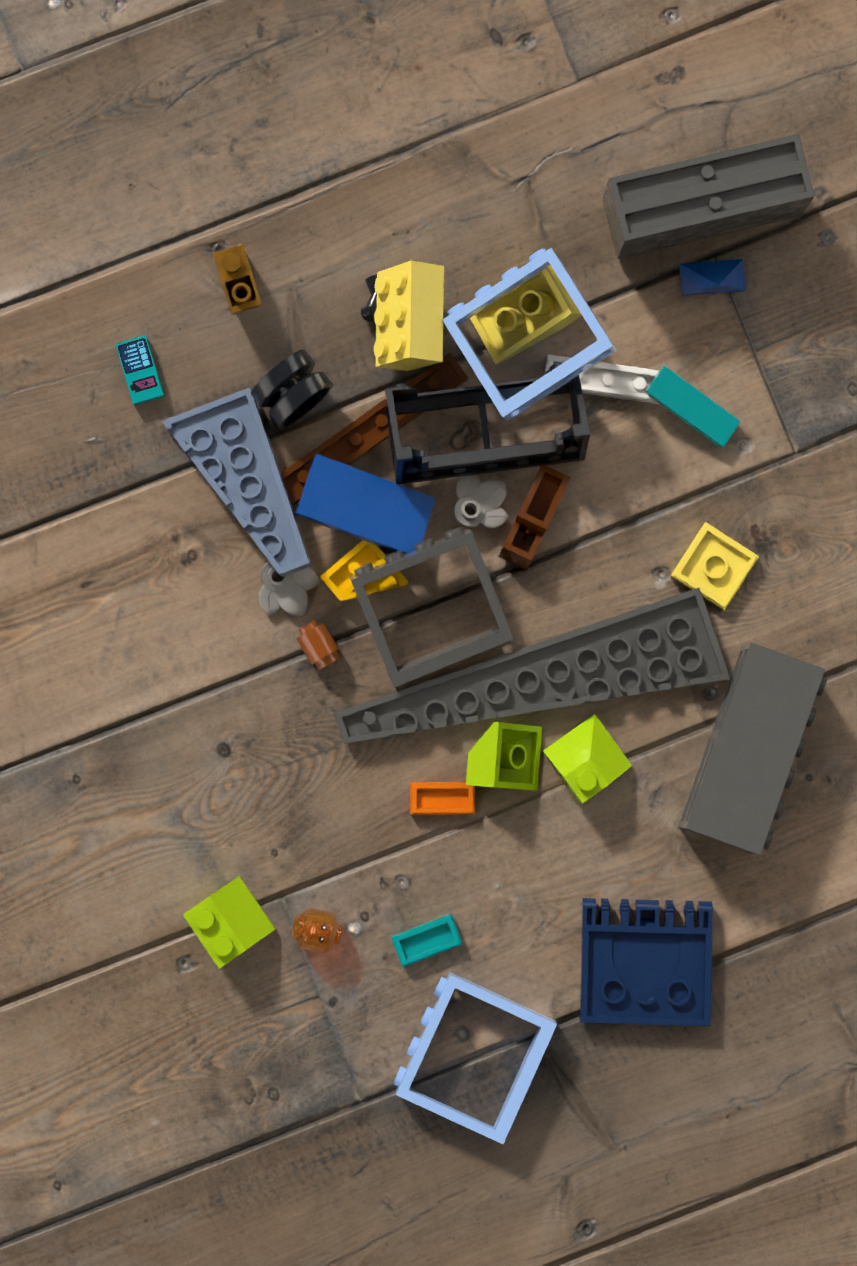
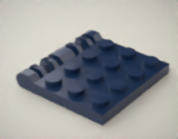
M582 898L580 1023L710 1026L712 901H698V927H694L693 901H686L683 907L685 926H673L675 906L673 900H666L664 905L665 926H659V900L636 899L635 925H629V899H621L619 904L620 925L609 924L610 903L608 899L601 898L600 924H596V898Z

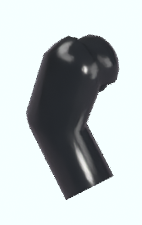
M377 274L365 279L371 296L367 304L361 308V316L367 322L374 320L377 309V293L375 291Z

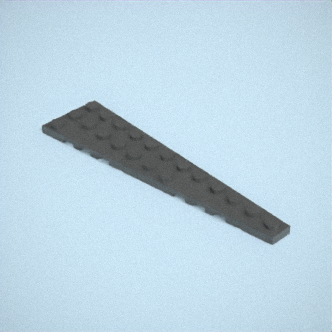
M695 588L334 713L343 742L347 744L730 679L700 588Z

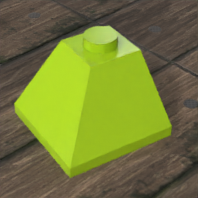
M595 714L543 750L546 757L581 804L596 795L632 767Z
M494 722L468 752L466 785L538 791L542 727Z

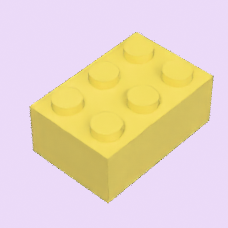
M411 260L377 272V279L375 281L377 309L374 315L376 324V342L374 344L375 367L410 371L443 362L444 266Z

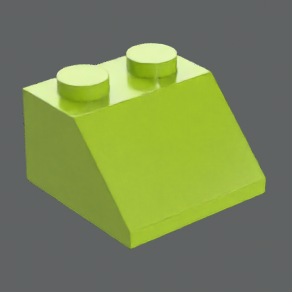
M240 876L183 914L219 969L276 929Z

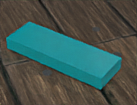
M666 366L661 367L644 392L719 448L725 446L741 422Z

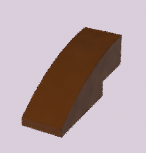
M544 464L541 465L501 549L499 558L528 570L568 485L570 476Z

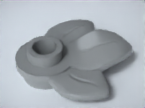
M477 475L462 476L455 488L458 501L453 508V515L458 524L466 528L481 525L488 529H495L502 526L509 519L504 509L499 507L506 497L507 488L504 482L487 480L481 483ZM465 507L473 508L475 514L468 515L465 512Z
M268 561L261 570L263 586L258 595L261 608L268 616L274 614L280 606L292 615H305L308 607L306 590L320 584L318 576L307 567L283 576L280 581H273L272 573L276 569Z

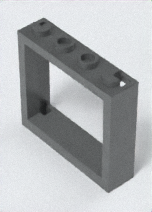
M462 527L455 530L451 529L444 533V539L434 543L432 538L421 541L414 545L415 550L404 555L402 551L394 552L384 557V563L374 567L372 563L364 564L362 567L354 570V575L349 576L394 687L514 640L474 535L470 529L463 530ZM466 545L497 627L396 667L364 585Z

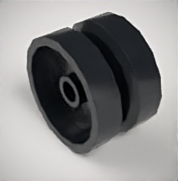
M305 349L299 350L282 360L251 391V396L261 408L273 405L269 417L280 430L287 428L306 415L333 388V383L323 371L311 374L315 361Z

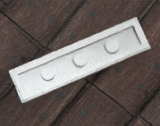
M548 354L545 372L552 365L564 363L571 357ZM599 362L579 375L582 393L659 404L644 393L659 370Z

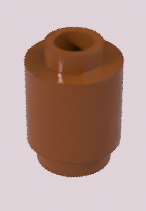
M314 620L298 630L301 636L296 638L311 665L315 664L318 670L340 658L336 651L339 648L324 622L317 625Z

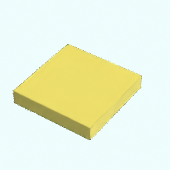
M705 522L670 577L690 590L700 588L704 599L724 611L759 556Z

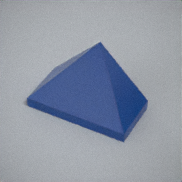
M743 259L681 263L679 265L682 296L743 292L746 290Z

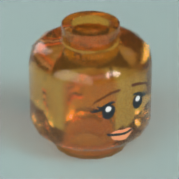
M307 908L302 914H297L292 928V938L296 940L300 949L319 953H327L333 944L340 942L342 935V926L337 925L335 914L315 908Z

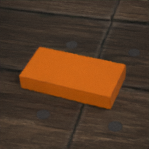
M410 782V815L475 814V786L466 785V782Z

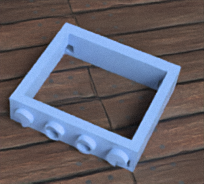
M552 248L547 251L545 249L538 250L529 257V263L520 269L518 267L509 269L501 276L502 281L492 287L491 285L482 287L474 294L475 298L467 304L459 303L447 312L449 316L442 320L499 413L507 421L617 351ZM551 265L598 341L505 401L459 325Z
M449 972L447 979L441 977L436 986L434 995L438 996L434 1008L428 1006L420 1024L425 1026L420 1038L414 1036L406 1054L411 1056L407 1067L400 1066L393 1082L394 1085L398 1086L396 1095L504 1144L557 1023L545 1015ZM455 988L538 1026L494 1126L488 1125L410 1088Z

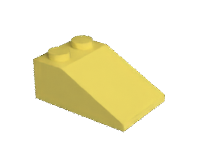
M549 265L472 316L470 320L495 364H500L559 332L580 318L582 314L551 265Z

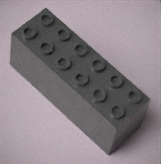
M796 134L609 178L602 199L617 259L799 217L802 216L815 195L800 135Z
M752 642L741 646L678 827L753 854L761 855L762 850H768L773 837V832L769 831L773 818L778 820L784 806V801L780 800L784 788L789 789L794 778L795 770L791 769L794 758L801 756L806 740L802 739L805 726L810 727L816 714V709L812 708L816 695L821 696L826 686L827 678L823 677L824 668Z

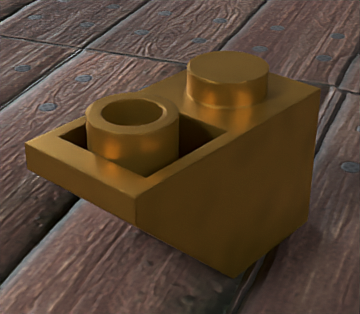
M240 244L212 253L231 315L262 306L244 245Z

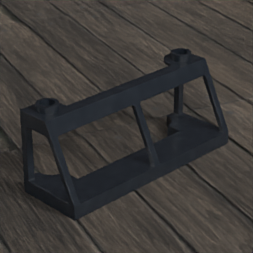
M562 363L552 365L549 368V370L545 372V374L549 373ZM575 377L548 395L570 394L573 425L568 430L555 433L554 440L496 448L490 447L485 406L488 403H493L483 385L417 393L414 387H410L409 384L405 383L386 388L385 406L395 482L400 485L537 467L542 464L552 465L585 460L591 434L580 377ZM539 378L495 383L506 401ZM472 405L479 406L484 449L428 456L427 450H415L411 446L401 447L396 415Z

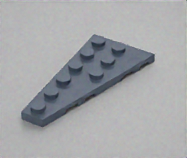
M250 387L161 421L279 575L283 577L312 566L258 404L251 396L252 389Z

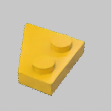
M362 540L322 574L320 578L340 602L356 599L358 597L349 576L354 575V570L362 567L364 564L372 563L374 567L384 563L386 555L377 545ZM399 571L366 584L364 588L367 595L406 586L409 582Z

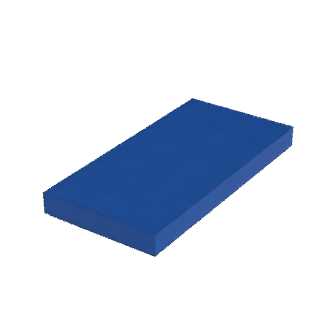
M316 454L313 458L295 515L394 552L402 551L404 555L414 551V545L423 540L436 498Z

